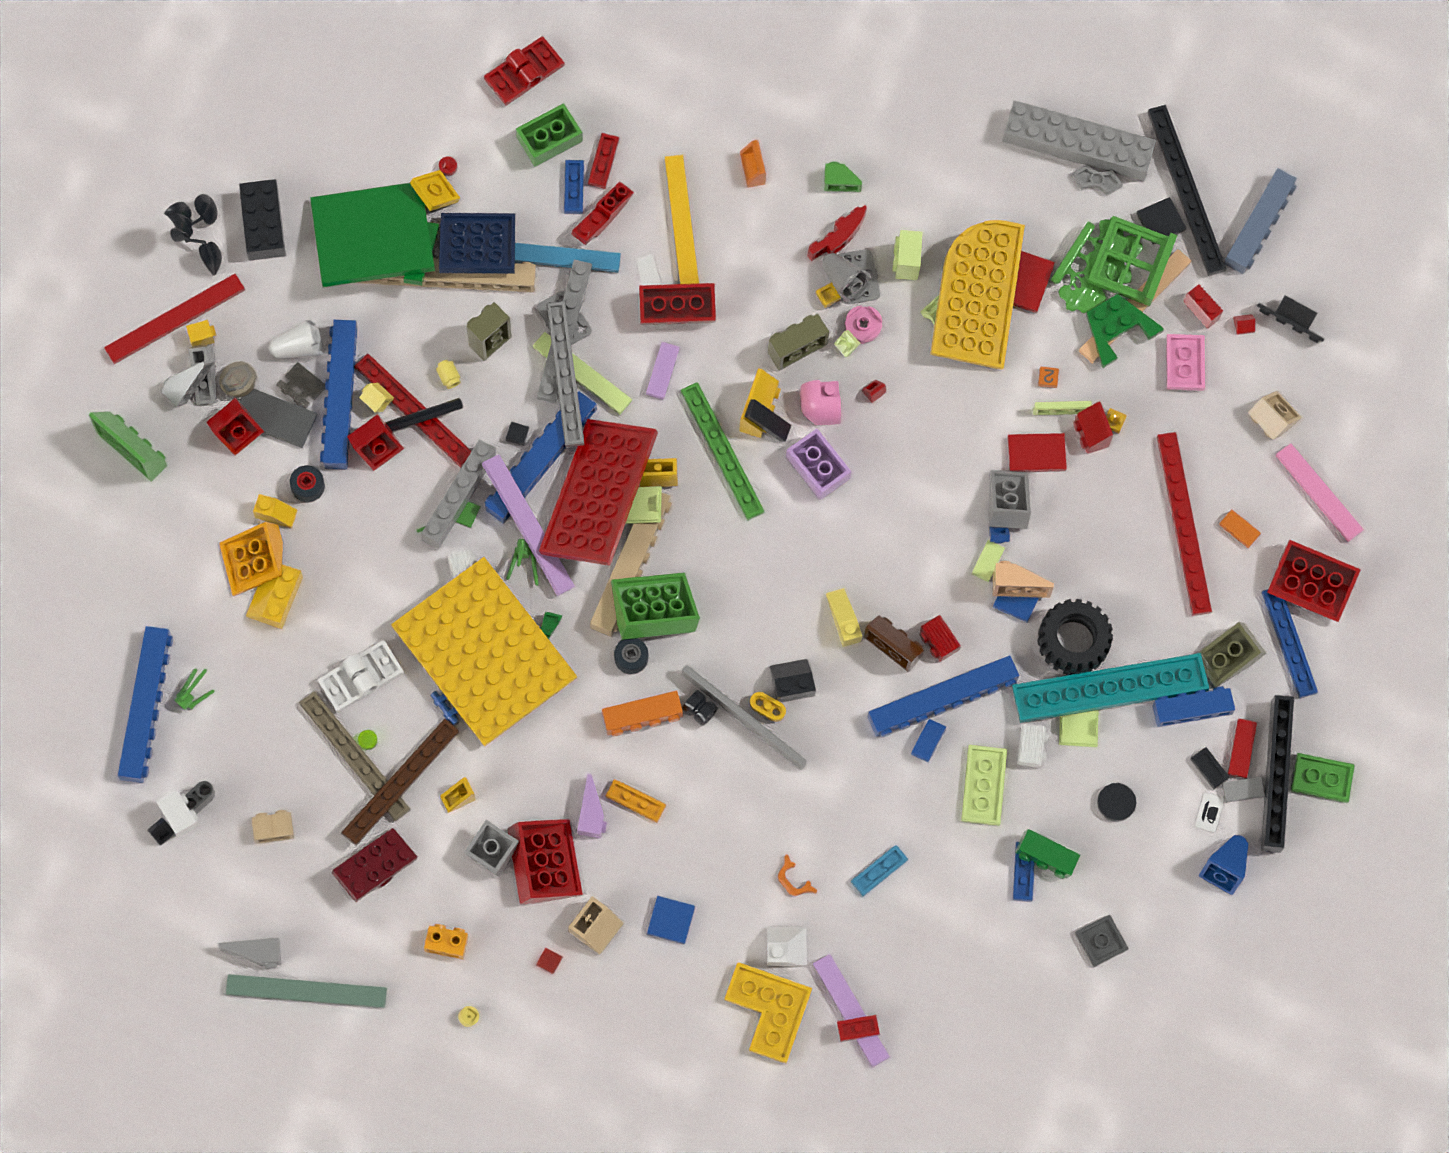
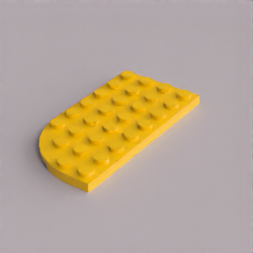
M1004 220L984 221L967 228L951 244L943 266L930 355L1000 370L1004 369L1025 225Z

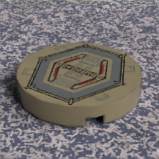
M243 361L233 362L223 369L219 384L227 396L241 398L248 395L254 389L257 375L253 367Z

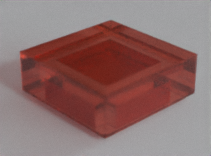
M545 947L536 966L554 975L563 956Z

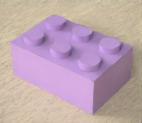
M817 428L787 449L786 458L820 500L851 478L852 471Z

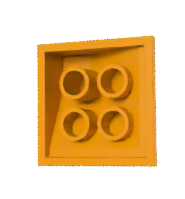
M263 522L219 542L233 596H237L282 575L283 541L277 524Z

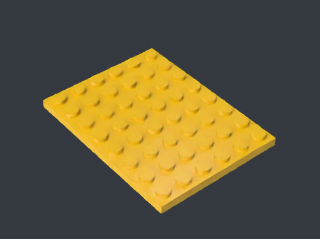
M485 557L478 560L391 624L394 631L484 747L578 678Z

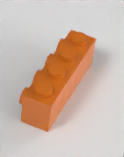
M676 690L603 708L602 717L607 735L619 736L624 731L631 730V732H635L648 725L656 727L664 721H669V723L676 722L683 717V711Z

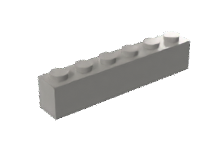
M480 439L478 440L422 531V541L437 549L441 547L486 473L482 463L496 456L495 447Z

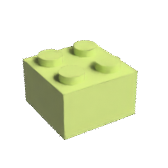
M900 230L899 236L895 237L892 272H896L895 279L918 280L921 266L923 232Z

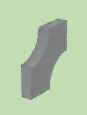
M1086 165L1071 175L1081 191L1087 188H1095L1108 196L1123 186V183L1113 170L1098 172L1089 165Z

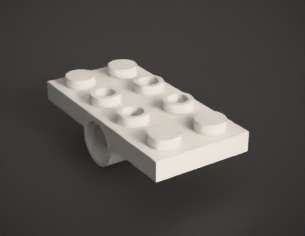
M382 640L361 654L356 653L349 656L342 662V665L320 677L317 681L336 712L339 713L404 674V671L386 642Z

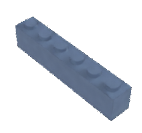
M1277 168L1224 261L1225 265L1241 274H1244L1246 269H1251L1255 261L1252 259L1254 254L1259 255L1263 247L1261 244L1262 240L1268 239L1272 232L1269 229L1272 224L1276 225L1280 218L1278 212L1280 209L1284 211L1289 202L1286 198L1288 195L1292 196L1297 188L1294 185L1297 180L1296 177Z

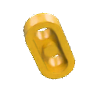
M756 692L751 696L750 707L753 711L773 722H779L784 719L786 715L784 704L763 692ZM756 701H762L763 705H756ZM778 710L780 714L774 715L772 712Z

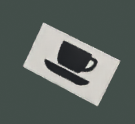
M1204 792L1195 827L1215 833L1225 798Z

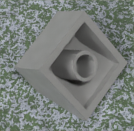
M485 820L464 853L500 877L511 861L519 841L488 820Z

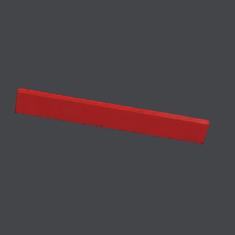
M236 273L105 346L104 349L113 364H116L245 291V288Z
M367 353L354 365L370 383H379L394 397L391 402L404 415L426 409L370 354ZM435 417L415 424L462 468L472 451L440 420Z

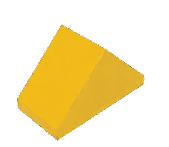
M463 777L440 795L448 813L476 800L466 777Z

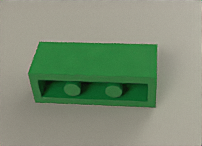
M1030 829L1023 832L1014 852L1019 855L1020 859L1027 862L1033 861L1038 868L1042 870L1048 869L1054 872V875L1060 879H1067L1072 876L1081 856Z

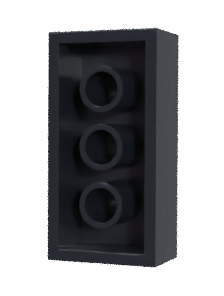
M277 180L239 183L248 260L285 257L286 251Z

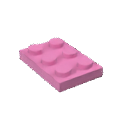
M1167 334V390H1205V335Z

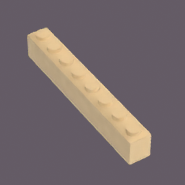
M662 493L660 523L633 524L590 622L591 629L612 637L613 632L617 633L619 628L611 580L642 577L643 570L641 568L643 564H647L651 554L648 552L657 542V531L662 530L665 523L664 515L665 513L669 514L673 503L670 502V495Z

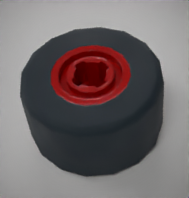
M300 466L291 474L289 480L290 488L298 500L307 503L313 502L324 493L325 483L323 475L314 466Z

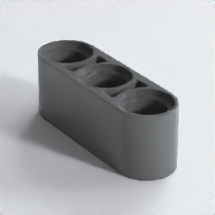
M208 781L199 782L185 795L189 802H196L195 807L192 808L196 814L215 797V790ZM203 788H210L209 794L201 795L200 793Z

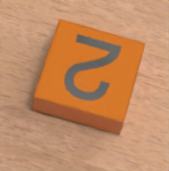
M1040 366L1038 386L1057 388L1059 368Z

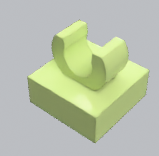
M849 330L844 331L834 343L845 357L850 356L861 344Z

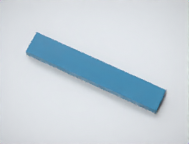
M515 243V263L530 262L535 265L572 268L573 261L579 260L591 263V270L619 273L621 253Z

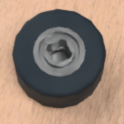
M632 638L619 641L614 650V660L619 670L626 674H637L647 666L649 653L646 644L642 640Z

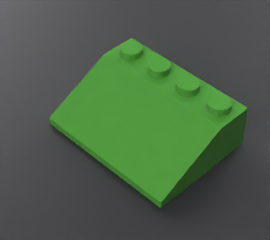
M110 411L90 412L88 414L96 433L151 482L167 467L164 454L159 450L154 451L151 448L152 444L144 438L142 440L137 436L139 433L132 426L128 428L120 415H114Z
M685 572L611 580L617 625L622 639L696 632L700 617Z

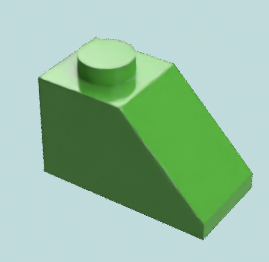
M836 161L825 163L824 191L861 192L862 181L845 164H840Z

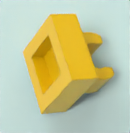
M1110 408L1106 415L1111 430L1119 434L1127 415Z

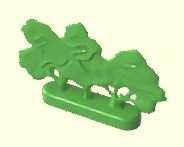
M1112 217L1110 220L1100 221V235L1095 238L1090 236L1095 225L1090 221L1086 223L1050 280L1055 284H1059L1066 274L1070 275V284L1062 286L1058 291L1060 298L1066 302L1067 310L1075 311L1078 309L1082 313H1086L1106 301L1103 289L1087 283L1102 245L1098 241L1104 240ZM1118 229L1110 249L1130 256L1137 236L1128 235L1125 237L1124 231ZM1088 240L1094 246V251L1084 255L1080 251ZM1140 241L1133 258H1136L1143 250ZM1077 256L1085 260L1087 264L1086 268L1081 272H1075L1071 268ZM1107 256L1100 276L1119 283L1126 267L1125 262ZM1130 269L1127 272L1124 283H1132ZM1075 277H1077L1081 281L1080 288H1078L1075 284L1077 280Z

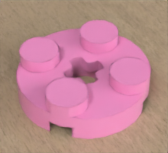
M856 306L847 314L845 329L849 330L861 344H865L875 340L880 335L882 317L873 307ZM861 320L862 322H868L866 328L860 327Z

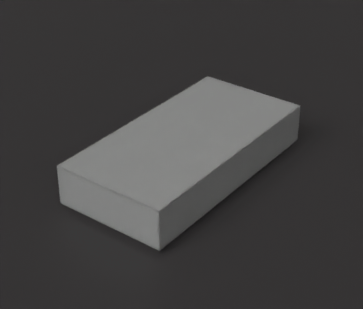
M1261 777L1222 783L1226 803L1265 796Z

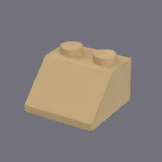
M1278 391L1262 397L1248 412L1252 421L1259 424L1264 430L1265 435L1273 440L1282 436L1302 419Z

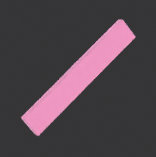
M1291 443L1276 454L1278 460L1347 542L1363 532L1364 529Z

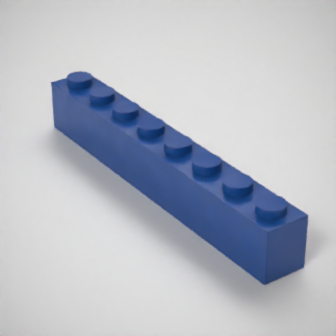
M334 319L333 326H330L329 329L332 344H328V355H331V361H327V373H330L325 383L328 397L324 398V408H327V415H323V426H326V429L321 437L324 451L320 452V462H323L325 469H348L349 439L347 436L350 435L358 330L356 320Z
M578 391L583 428L587 419H590L597 411V403ZM560 410L557 412L553 423H548L544 428V434L534 440L530 451L524 452L520 458L521 462L517 466L514 465L509 471L524 498H526L566 449ZM496 491L494 495L490 494L485 500L486 512L504 524L511 515L500 495Z
M145 627L117 775L122 781L144 783V778H147L149 774L147 761L152 757L153 749L150 745L151 740H155L156 736L154 724L159 719L157 707L163 698L161 686L166 682L164 670L165 665L168 666L170 660L168 648L172 647L173 635L166 628Z
M1009 655L868 711L867 717L875 736L886 737L892 734L893 730L898 728L904 730L910 727V724L913 722H924L928 719V716L933 714L939 716L945 713L948 708L956 709L964 705L963 702L968 700L974 702L980 699L983 694L988 693V695L998 692V688L1006 686V688L1016 684L1020 675Z

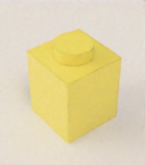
M379 383L367 384L362 390V395L359 397L375 413L383 412L394 398Z

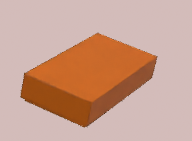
M1232 509L1219 523L1223 529L1248 549L1261 535V532Z

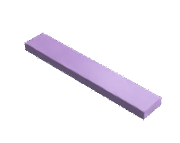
M829 954L814 962L815 970L844 1020L865 1017V1013L832 956ZM878 1036L856 1039L872 1068L890 1058Z

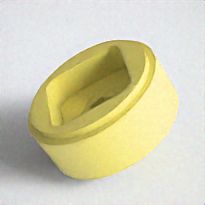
M466 1006L459 1012L458 1019L463 1026L472 1027L479 1020V1012L472 1006Z

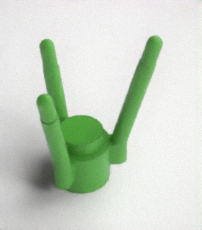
M519 539L506 579H510L517 557V566L520 567L522 558H529V555H531L535 585L538 586L536 558L525 539Z
M195 668L181 691L176 695L177 697L174 701L185 711L188 707L192 710L198 703L215 692L212 689L195 701H192L194 696L190 693L203 678L207 669H204L188 688L197 672V668Z

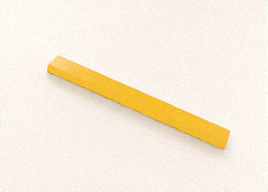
M683 155L665 156L680 284L699 283L684 158Z

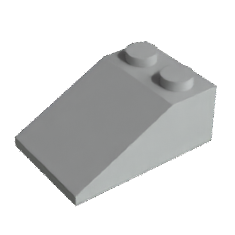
M990 470V527L1028 529L1031 515L1028 473Z

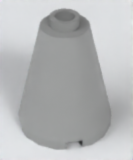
M835 253L828 254L823 258L822 268L841 299L845 302H850L849 300L852 298L854 300L859 299L869 288L868 280L869 278L871 279V275L865 269Z

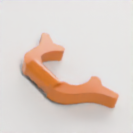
M786 854L784 866L778 874V881L791 896H799L804 893L816 894L817 889L811 886L810 881H807L804 887L800 889L793 887L788 881L785 872L794 868L796 864L791 862L789 855Z

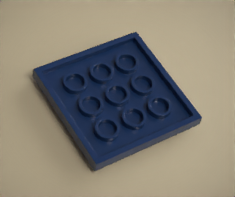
M441 213L439 273L515 274L516 213Z

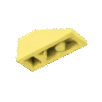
M842 588L826 593L842 647L860 643L862 633L845 589Z

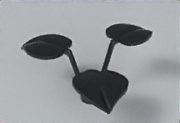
M207 194L198 195L194 205L200 217L193 222L191 219V209L185 202L181 201L172 204L164 212L175 226L170 231L171 238L175 242L185 240L186 243H201L202 245L199 246L200 257L213 276L216 275L222 262V255L218 246L212 241L206 243L205 240L190 239L193 235V225L202 220L207 225H211L216 221L218 211L215 202Z

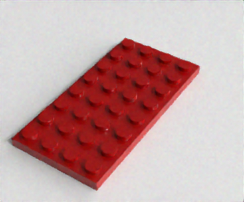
M587 419L583 430L584 445L577 446L540 546V554L601 565H611L658 434L656 429Z

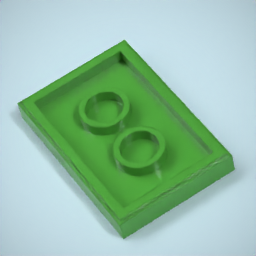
M1297 753L1290 791L1348 803L1355 764Z

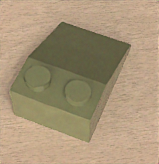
M1242 622L1236 623L1199 652L1202 656L1206 675L1215 687L1222 685L1267 654L1245 623Z

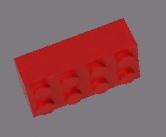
M715 283L639 285L640 325L716 322Z

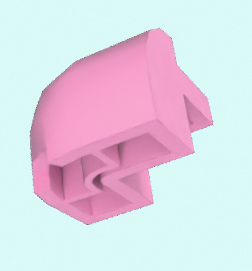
M813 380L802 384L800 387V402L803 415L815 425L840 424L841 398L838 381L820 382V380Z

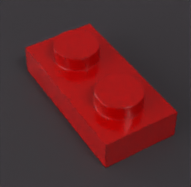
M876 1015L837 1021L840 1042L880 1035Z

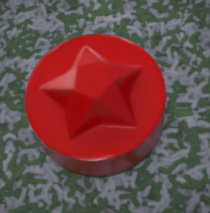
M450 156L443 157L439 162V170L445 176H451L456 173L458 168L457 161Z

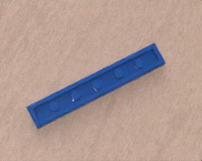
M1268 589L1263 590L1261 593L1298 698L1301 699L1317 694L1318 690L1286 600L1267 593Z

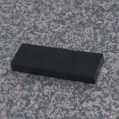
M750 399L744 417L779 441L786 442L791 424L757 400Z

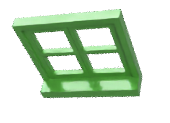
M1113 216L1087 283L1150 307L1178 235L1170 233L1168 237ZM1118 229L1137 236L1130 256L1110 249ZM1141 238L1160 245L1153 265L1133 258ZM1107 256L1127 263L1120 283L1100 276ZM1130 265L1150 272L1143 292L1123 285Z

